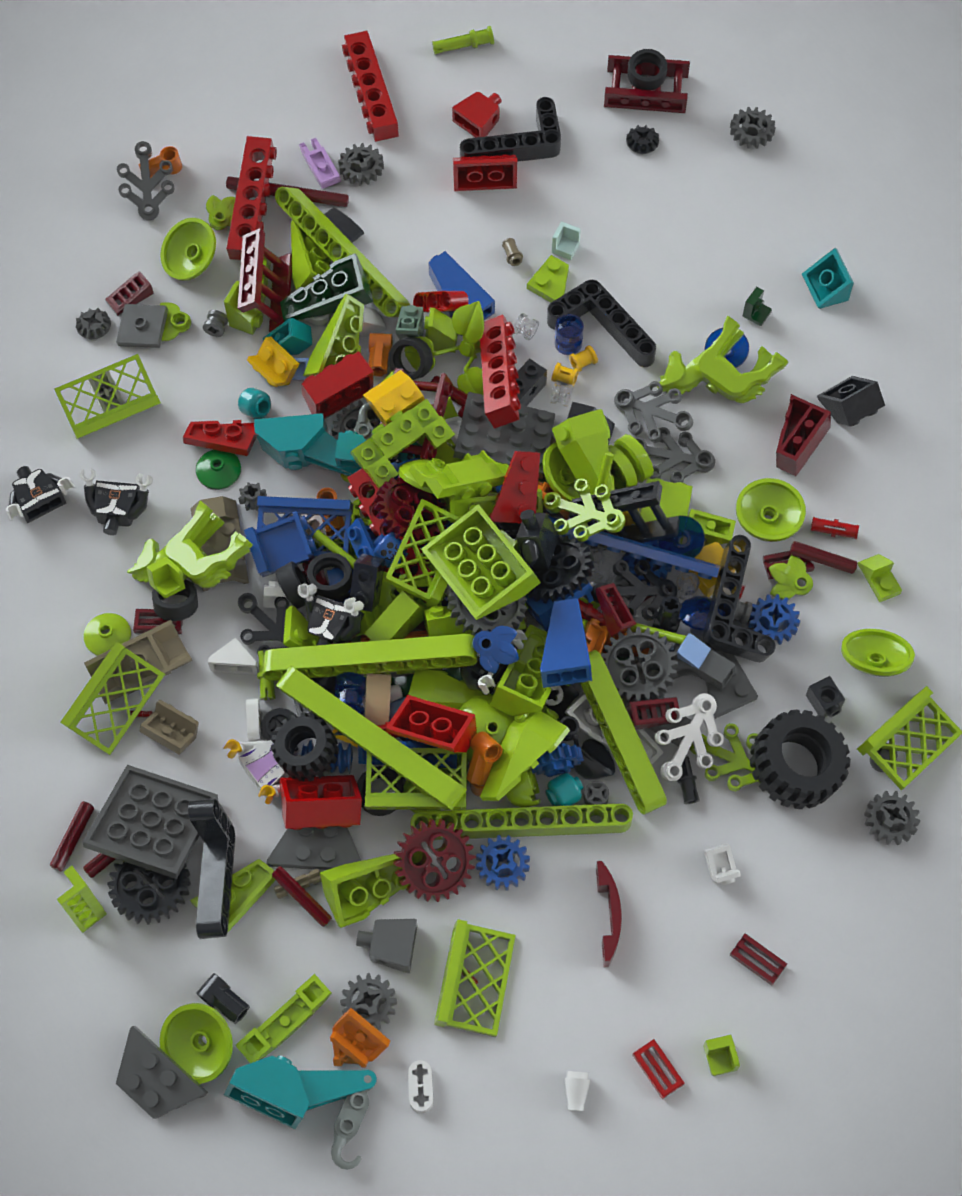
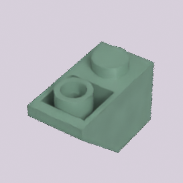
M414 305L402 306L395 330L399 340L423 336L425 330L423 307H416Z

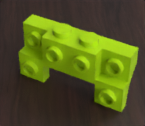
M427 398L405 413L402 411L397 412L390 418L392 422L388 425L380 424L371 431L373 435L350 452L358 465L370 476L378 488H381L385 481L388 482L392 477L394 478L399 475L389 460L419 440L423 435L426 436L435 449L455 435Z
M482 450L478 455L471 456L467 453L463 461L446 464L442 472L431 461H428L423 466L412 464L409 471L420 487L429 486L437 499L449 496L452 501L460 499L466 500L479 495H487L492 490V487L503 485L509 465L494 461Z

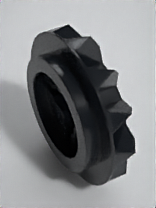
M637 125L635 129L630 128L626 136L627 146L636 153H650L659 145V133H656L654 128H648L647 125L644 127ZM639 136L642 137V138H643L644 136H647L646 140H645V139L639 140Z
M285 708L269 711L261 721L260 729L262 736L267 741L271 740L272 735H277L276 731H274L277 728L276 720L283 725L282 721L284 719L287 721L291 720V715H294V713Z

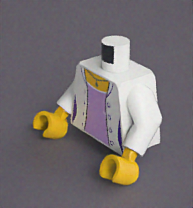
M234 739L228 740L223 747L224 749H231L227 754L228 758L232 759L236 754L239 755L238 760L241 767L260 790L258 797L264 796L266 798L265 803L270 804L273 798L281 796L280 778H288L289 775L283 771L273 757L274 753L271 751V745L274 743L271 740L240 743ZM297 746L294 751V756H297L301 753Z

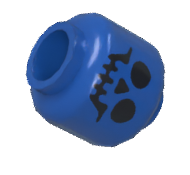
M389 533L386 536L381 534L373 543L375 546L373 555L385 558L384 566L390 568L402 539H396L395 533ZM408 549L403 550V555L405 559L409 555L407 553Z

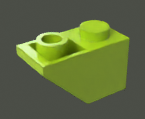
M430 308L429 316H425L424 329L426 330L425 337L433 342V351L455 347L458 334L453 328L452 318L436 308Z

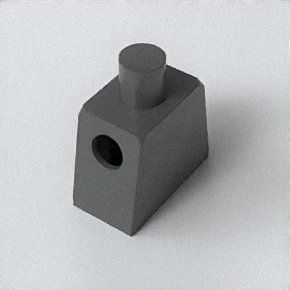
M417 919L375 920L373 933L358 931L356 946L370 948V961L410 973L418 927Z

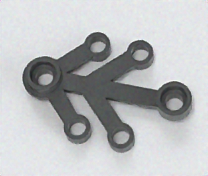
M141 141L135 146L136 157L140 159L141 179L133 174L125 163L117 166V173L121 178H126L143 192V199L134 194L131 186L127 183L121 184L118 190L121 197L127 198L138 207V213L142 219L150 221L159 215V205L175 190L173 182L165 180L161 184L162 190L152 199V190L166 175L173 171V167L170 161H161L160 169L150 179L148 159L152 156V148L148 142ZM141 147H146V148H147L146 151H143V152L140 151L139 149H140ZM164 165L170 166L168 170L162 169ZM126 168L127 172L121 173L120 170ZM166 185L172 186L170 190L164 189ZM124 188L129 189L127 193L121 192ZM149 206L152 207V210L147 212L145 208Z
M653 381L648 386L634 392L629 389L618 391L615 395L614 403L619 410L625 411L629 423L628 430L635 436L642 433L643 427L636 420L634 409L641 411L648 429V438L651 442L658 443L662 439V433L657 428L653 416L674 423L680 431H687L693 426V418L689 412L680 411L675 414L659 408L669 402L673 404L681 402V392L673 388L668 393L661 395L663 392L661 384ZM654 387H659L657 391H652ZM650 394L657 397L647 402L639 400ZM673 394H678L677 398H671ZM625 399H629L627 403L623 404ZM687 420L688 423L682 426L681 423ZM635 425L639 426L637 430H632ZM653 433H658L657 437L652 438Z
M665 427L659 428L661 433L667 435L662 437L660 442L665 443L669 450L647 446L644 439L634 437L643 446L648 456L668 459L657 466H653L654 471L658 472V475H653L650 479H660L664 472L682 462L690 465L682 470H674L671 473L670 482L683 483L684 478L696 471L709 472L715 466L713 454L707 450L701 451L689 432L680 433L678 443L682 447H687L692 454L684 453L671 437L669 429ZM682 438H688L689 441H683ZM674 476H679L681 479L676 480Z

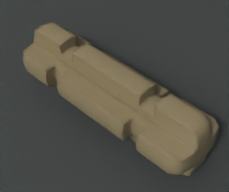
M319 869L310 871L308 875L303 874L294 878L304 889L310 887L312 883L315 885L322 882ZM280 884L274 887L278 899L288 896V892Z

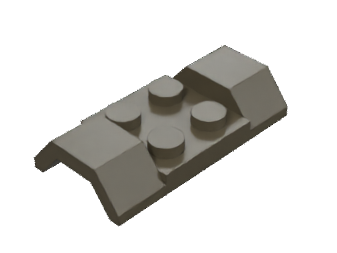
M224 496L202 499L201 501L213 511L212 513L225 522L201 547L208 556L225 551L230 545L233 533L236 531L238 534H241L236 500ZM200 500L190 508L192 517ZM245 555L238 559L235 568L229 571L231 576L228 579L220 580V583L237 581L243 584L249 583ZM202 587L203 591H208L210 589Z
M171 620L122 644L125 648L163 672L165 676L192 661ZM110 650L84 662L91 677ZM126 655L120 663L122 672L137 670L135 660ZM138 663L139 669L146 668L140 663ZM117 667V669L114 671L113 674L119 673V668H118V667ZM150 670L140 672L142 686L153 683L158 675ZM137 673L123 675L125 689L140 687ZM120 676L110 678L106 683L108 693L123 690ZM103 687V689L101 690V692H100L99 694H104V693H105V688H104V687ZM135 691L126 692V694L129 695ZM120 693L110 695V702L123 696L124 694ZM106 696L101 697L104 703L107 704Z

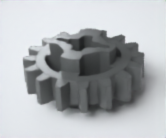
M747 107L746 112L740 109L739 114H734L733 120H731L730 135H734V141L740 140V146L744 143L747 144V148L754 145L758 149L759 144L766 146L767 141H772L776 129L775 121L771 120L772 115L766 116V110L759 112L758 107H755L754 110Z
M361 143L360 147H357L353 144V149L345 148L346 154H340L341 159L338 160L340 175H343L344 180L350 178V184L357 181L359 186L362 185V182H366L369 185V180L377 181V175L382 176L384 161L383 155L379 154L378 148L372 150V145L364 147V143Z
M884 791L882 797L876 794L873 799L874 801H869L867 805L869 809H866L864 816L868 817L865 826H872L869 834L877 833L878 842L885 838L886 845H889L892 840L897 845H900L902 838L908 842L911 835H915L917 832L916 826L919 825L920 820L915 817L920 812L919 810L912 809L915 804L914 801L909 803L906 801L908 795L905 794L900 798L898 797V791H895L892 796L889 795L888 791ZM892 815L895 819L891 820L889 817Z
M367 973L366 979L363 980L360 975H357V983L355 984L349 981L350 990H342V994L347 998L340 1000L341 1006L347 1007L342 1010L343 1015L352 1008L358 1014L369 1016V1019H364L371 1025H375L378 1030L381 1029L380 1022L384 1021L389 1024L390 1021L387 1015H395V1009L391 1006L397 1005V999L390 998L396 993L394 988L387 989L390 985L389 981L386 980L381 983V975L378 974L375 979H372L370 973ZM368 986L376 987L379 990L375 991L369 989ZM359 990L360 993L357 999L352 1003L354 994ZM366 998H370L373 1003L372 1006L368 1007L365 1004ZM386 1001L384 1010L379 1014L380 1005L385 1004Z

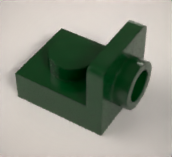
M756 286L745 301L742 317L762 326L771 314L772 309L764 305V300L762 299L764 290Z

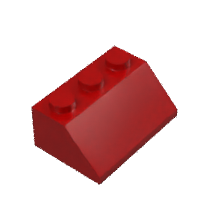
M516 155L453 158L454 191L516 189Z
M358 351L354 354L346 355L342 361L335 365H328L321 373L307 377L301 383L302 395L311 414L323 413L324 419L342 410L343 407L349 406L350 403L363 398V394L373 388L374 371Z
M407 695L385 728L386 732L451 752H467L472 738L477 734L475 714L411 695Z
M354 775L323 776L320 779L318 776H315L314 781H308L305 778L304 782L299 781L297 778H280L282 817L285 829L300 830L308 827L324 829L329 826L347 828L353 825H360L362 797Z

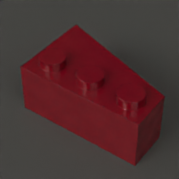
M791 394L784 426L776 450L777 468L794 476L798 475L831 428L830 411Z

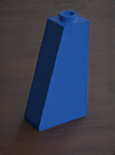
M446 251L440 255H435L428 262L429 276L437 291L466 292L469 300L468 304L480 301L484 320L495 313V300ZM448 312L452 318L454 312Z
M578 598L554 601L540 667L543 688L592 681L591 663Z

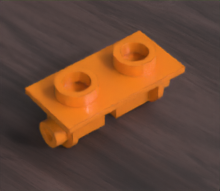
M592 618L586 623L584 630L588 652L597 650L601 654L609 632L606 626H600V622Z

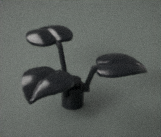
M572 684L570 686L560 685L563 691L562 701L557 705L547 707L555 711L559 715L560 723L567 726L570 730L562 741L573 739L574 745L579 747V735L576 734L579 729V722L576 718L567 716L565 713L579 693ZM555 690L551 691L547 699L555 701V694L557 692ZM593 739L584 741L581 746L584 761L580 762V765H574L575 771L586 779H599L614 775V761L606 747Z

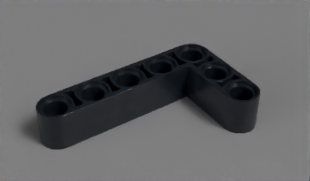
M542 97L536 102L538 131L464 139L459 147L460 157L516 155L517 162L558 156L561 147V133L554 100L549 97Z
M591 279L583 282L548 305L547 324L551 329H562L587 312H590L639 366L649 367L654 363L656 354L655 342L597 280Z
M735 535L724 548L703 632V641L710 648L760 663L764 662L774 653L776 644L768 635L733 625L751 549L750 540L746 536ZM733 545L738 546L741 552L736 551ZM728 566L733 567L736 570V573H732L729 570ZM723 587L729 589L731 595L726 594ZM717 609L723 610L726 614V617L721 616L718 613ZM712 630L717 631L721 638H716ZM735 638L741 639L743 646L737 644ZM758 645L763 646L766 653L761 652L758 649Z
M216 798L190 801L188 806L189 819L204 841L196 917L197 936L199 939L226 937L229 924L235 829Z

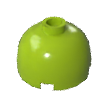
M530 768L520 775L521 781L505 795L509 802L517 807H532L541 803V799L536 800L535 794L540 793L536 775L532 773Z

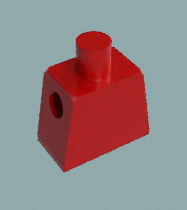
M475 92L452 107V121L475 138L486 137L499 121L500 107L498 105L502 100L497 93L486 97L481 92Z

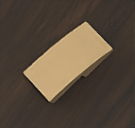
M367 674L365 718L375 725H384L385 722H389L391 675Z

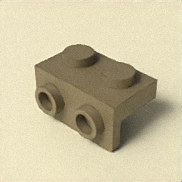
M158 700L155 712L140 725L139 732L180 755L196 739L199 722L172 705Z

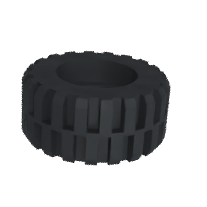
M796 709L790 710L788 713L778 714L757 735L755 743L751 747L750 753L753 756L750 758V766L755 768L752 775L755 780L760 781L759 788L763 792L766 790L770 794L769 798L774 802L777 799L780 800L781 805L789 807L792 804L795 809H803L805 806L813 808L819 803L822 804L843 785L842 782L846 780L849 774L847 769L850 767L851 759L846 756L850 751L848 745L843 743L845 739L843 734L835 730L836 726L832 722H826L824 716L820 714L817 716L812 715V711L804 710L800 713V710ZM793 742L807 748L816 760L817 776H803L793 771L784 760L782 743Z

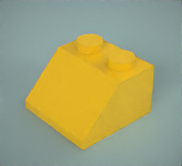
M401 370L363 394V397L384 426L392 422L390 418L397 412L402 411L405 413L425 400L424 395L413 380Z

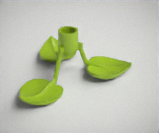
M476 301L459 307L453 313V328L457 334L463 335V341H461L460 345L433 352L434 345L429 338L424 336L415 338L422 339L431 348L433 365L430 371L436 363L434 356L459 350L462 355L470 357L464 367L465 373L457 378L458 389L466 394L472 392L484 395L482 369L479 367H471L469 369L474 359L477 358L476 354L481 352L480 339L484 332L482 307L480 301ZM406 346L404 349L405 356L411 366L418 370L420 366L419 353L414 347Z

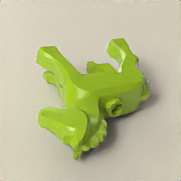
M727 316L720 336L686 367L682 362L681 353L678 351L671 352L665 374L660 376L661 381L659 383L663 388V392L668 393L671 389L676 388L683 395L686 391L690 392L701 381L707 383L706 388L712 393L717 394L718 392L725 398L741 404L756 399L757 395H762V392H765V388L761 385L768 383L772 376L783 370L788 364V360L778 352L772 355L761 346L758 350V360L754 368L750 372L740 374L725 356L742 338L744 332L739 329L740 324Z
M200 500L192 519L179 533L170 539L161 551H159L158 542L154 539H148L144 543L143 551L138 557L137 563L134 564V567L127 570V573L132 574L134 579L147 583L149 582L147 566L167 557L182 570L184 581L188 577L199 587L212 588L219 584L220 580L228 579L231 576L229 571L235 568L238 559L250 552L249 549L253 544L235 531L231 536L230 545L225 551L207 556L201 547L225 522L212 513L213 511Z

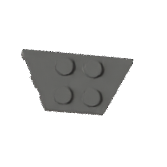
M329 826L324 829L308 827L300 830L287 828L268 857L266 864L269 867L281 866L283 868L328 870L343 864L361 861L348 828L341 826Z
M136 1026L130 1028L116 1085L153 1119L159 1118L174 1109H178L197 1098L207 1095L208 1091Z

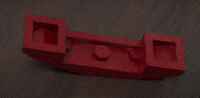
M597 861V892H608L611 935H604L602 938L603 967H609L616 953L621 932V903L610 871L603 861Z

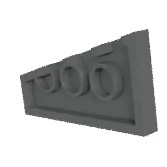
M706 620L690 628L691 634L703 643ZM712 630L716 638H721L717 631ZM711 648L714 652L735 663V673L723 691L706 682L707 693L716 701L717 708L714 713V718L716 719L757 700L758 695L736 657Z

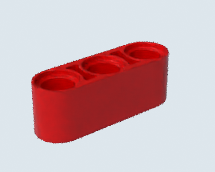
M464 291L418 292L414 295L413 305L423 307L424 312H430V308H436L441 312H454L459 307L468 305L469 300L467 293Z

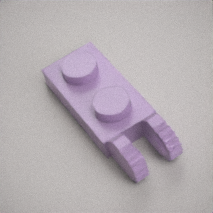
M316 138L311 139L313 151H309L304 142L299 144L305 161L321 189L341 182L338 171L324 147H321Z

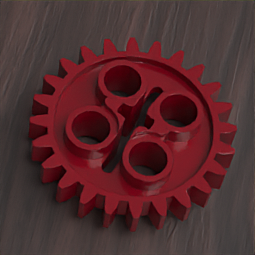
M400 476L396 480L392 477L388 482L385 481L376 493L377 497L374 499V502L377 503L374 510L379 511L376 517L384 520L381 526L389 527L388 534L396 533V539L400 536L404 538L421 499L442 509L445 506V503H439V499L432 493L412 486ZM425 508L422 509L421 515L424 522L434 519L431 511ZM448 520L442 521L444 529H446L445 524L448 522ZM436 523L426 526L430 537L441 534ZM422 528L412 531L415 542L426 539Z
M430 819L428 826L423 821H420V829L410 826L412 834L403 833L406 839L405 843L397 842L402 849L401 851H394V854L400 857V860L394 861L393 865L401 869L397 870L395 875L398 877L404 876L399 883L402 886L409 884L406 891L412 893L415 890L414 896L418 899L424 893V900L429 902L432 895L436 902L440 901V895H443L448 900L450 891L456 895L459 894L457 890L458 885L466 887L462 881L464 878H472L467 873V870L475 869V866L470 864L469 861L475 859L476 856L468 852L474 846L465 844L469 840V836H461L463 830L459 827L454 830L452 822H449L445 827L443 819H440L437 825L433 819ZM442 836V846L434 849V839ZM422 842H426L430 852L437 857L438 864L447 874L446 879L443 878L440 870L432 864V858L423 848ZM417 851H422V860L418 863H413V854ZM452 857H456V866L452 869H447V861ZM430 872H435V881L427 884L426 876Z

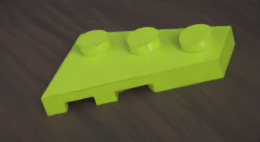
M260 859L232 875L228 932L276 881L272 877L274 870ZM198 896L189 900L196 908L198 906Z

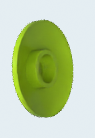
M104 613L94 617L84 630L85 645L91 653L97 656L111 650L116 641L123 644L131 640V628L128 622L122 616L114 613ZM110 629L107 634H102L104 630Z

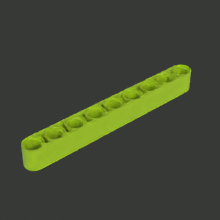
M289 187L277 189L275 193L277 204L333 262L356 253L369 282L375 306L387 317H399L401 307L409 306L410 303L301 190Z
M456 634L270 649L264 653L263 677L267 680L279 681L290 666L308 678L472 666L477 663V652L473 648L475 636L471 634Z
M290 666L276 684V687L317 717H321L327 724L452 811L467 791L457 781L294 667Z
M626 804L421 811L412 816L410 825L416 828L420 821L429 825L430 819H433L437 825L439 820L443 819L445 822H452L454 830L458 827L463 830L461 836L467 835L469 839L497 838V835L505 838L508 835L510 837L606 834L623 833L629 830L633 812ZM619 814L624 815L627 821L619 822L615 819V816ZM596 815L601 817L603 821L594 823L590 820V817ZM572 816L575 817L578 820V822L575 824H569L565 821V819L567 817ZM547 817L550 818L553 821V823L550 825H544L540 822V820L542 818ZM523 818L527 820L528 824L519 826L515 821ZM498 819L503 822V825L494 827L490 823ZM470 820L478 823L475 828H468L465 824ZM442 836L436 837L434 840H443Z

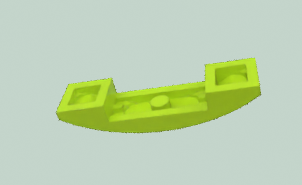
M313 974L295 991L296 994L257 1029L253 1028L235 1045L250 1063L263 1059L281 1045L330 997L332 992L316 974Z

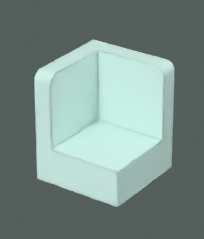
M561 221L552 238V253L572 260L580 245L581 229Z

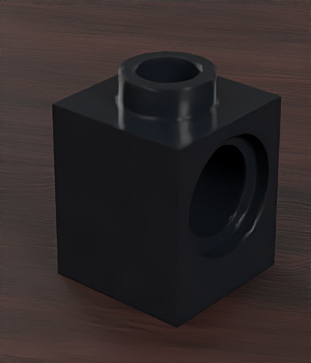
M830 676L810 685L806 693V697L817 714L824 717H833L842 711L841 708L845 698ZM821 697H829L832 702H825Z

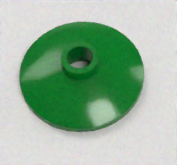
M211 450L203 454L196 464L198 480L202 485L210 489L220 490L228 488L238 480L241 474L240 461L233 453Z

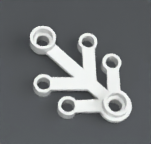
M699 694L694 698L692 705L667 710L666 719L670 723H678L685 716L693 714L694 716L690 724L671 730H659L655 734V741L660 745L669 744L671 740L684 736L672 761L665 762L661 766L660 772L663 779L676 781L682 776L681 765L692 742L697 755V765L700 768H710L712 766L713 758L706 752L700 731L702 722L704 721L708 732L707 742L710 746L717 747L722 745L724 737L717 731L713 714L716 711L717 705L711 695ZM704 701L708 703L707 710H704L702 707ZM672 711L677 713L676 720L671 718ZM662 733L666 735L665 742L660 739ZM714 735L718 737V742L716 744L712 740V737ZM704 756L708 759L707 765L702 764ZM671 767L676 768L677 772L674 776L670 773Z

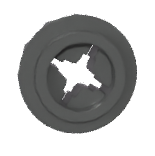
M89 308L87 312H81L80 317L76 318L77 332L86 339L101 338L107 334L111 327L110 317L106 311L103 312L99 308L96 310ZM96 318L97 323L90 327L89 322Z

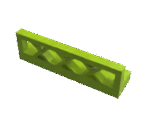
M71 866L64 871V874L73 887L57 898V901L79 930L84 933L107 915V913L74 867Z

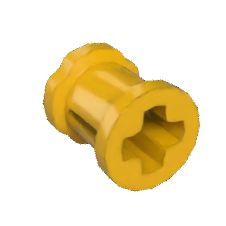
M590 345L577 354L572 353L569 355L572 367L579 369V372L582 371L583 367L591 363H598L597 355Z
M557 362L551 381H560L569 384V387L573 388L578 378L579 369L575 368L573 370Z

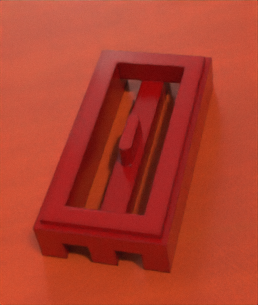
M655 1039L632 1054L662 1100L685 1084ZM650 1048H653V1050L655 1051L659 1059L662 1061V1063L664 1064L672 1078L675 1080V1084H671V1082L669 1081L661 1067L658 1065V1063L650 1053ZM644 1053V1055L646 1056L654 1070L657 1072V1074L667 1087L666 1090L663 1089L655 1075L652 1073V1071L642 1058L641 1054Z

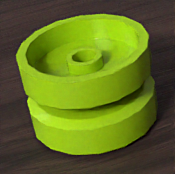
M625 434L614 442V446L608 445L609 452H612L614 455L610 472L614 476V488L616 490L636 486L637 482L642 483L647 478L653 476L652 462L643 446L634 437Z

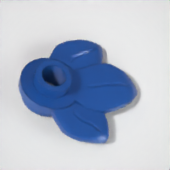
M497 626L491 632L481 631L475 635L473 648L480 654V664L485 670L495 674L499 663L512 664L519 660L518 652L511 644L517 635L515 629L508 626ZM484 639L490 641V645L487 648L482 647Z

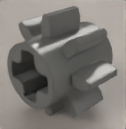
M248 482L244 489H239L241 496L238 499L240 504H245L246 511L249 509L258 511V496H267L266 489L261 490L260 483L250 484Z

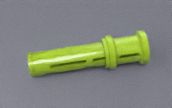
M487 26V29L470 30L469 34L432 41L434 54L469 46L478 48V45L487 43L492 45L494 44L493 31L491 26Z

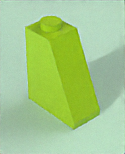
M402 590L364 634L370 638L369 641L403 639L424 621V610H427L426 603L422 599Z

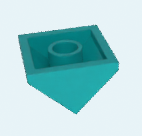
M834 248L802 273L819 309L849 301L854 285L837 248Z

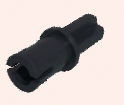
M686 755L681 765L682 776L677 782L682 789L684 804H693L700 801L695 783L697 777L693 775L689 756Z

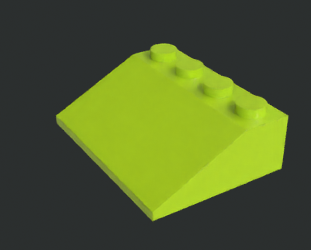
M479 504L421 549L476 620L522 598L541 583Z

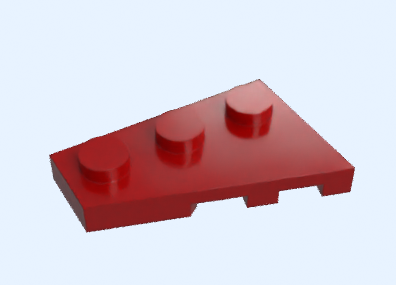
M233 420V423L220 424L219 421L190 422L183 435V443L248 456L257 436L254 423H242V420Z
M514 452L501 490L495 499L496 502L493 510L489 514V518L493 522L521 523L520 514L523 511L530 509L536 513L540 463L539 452Z

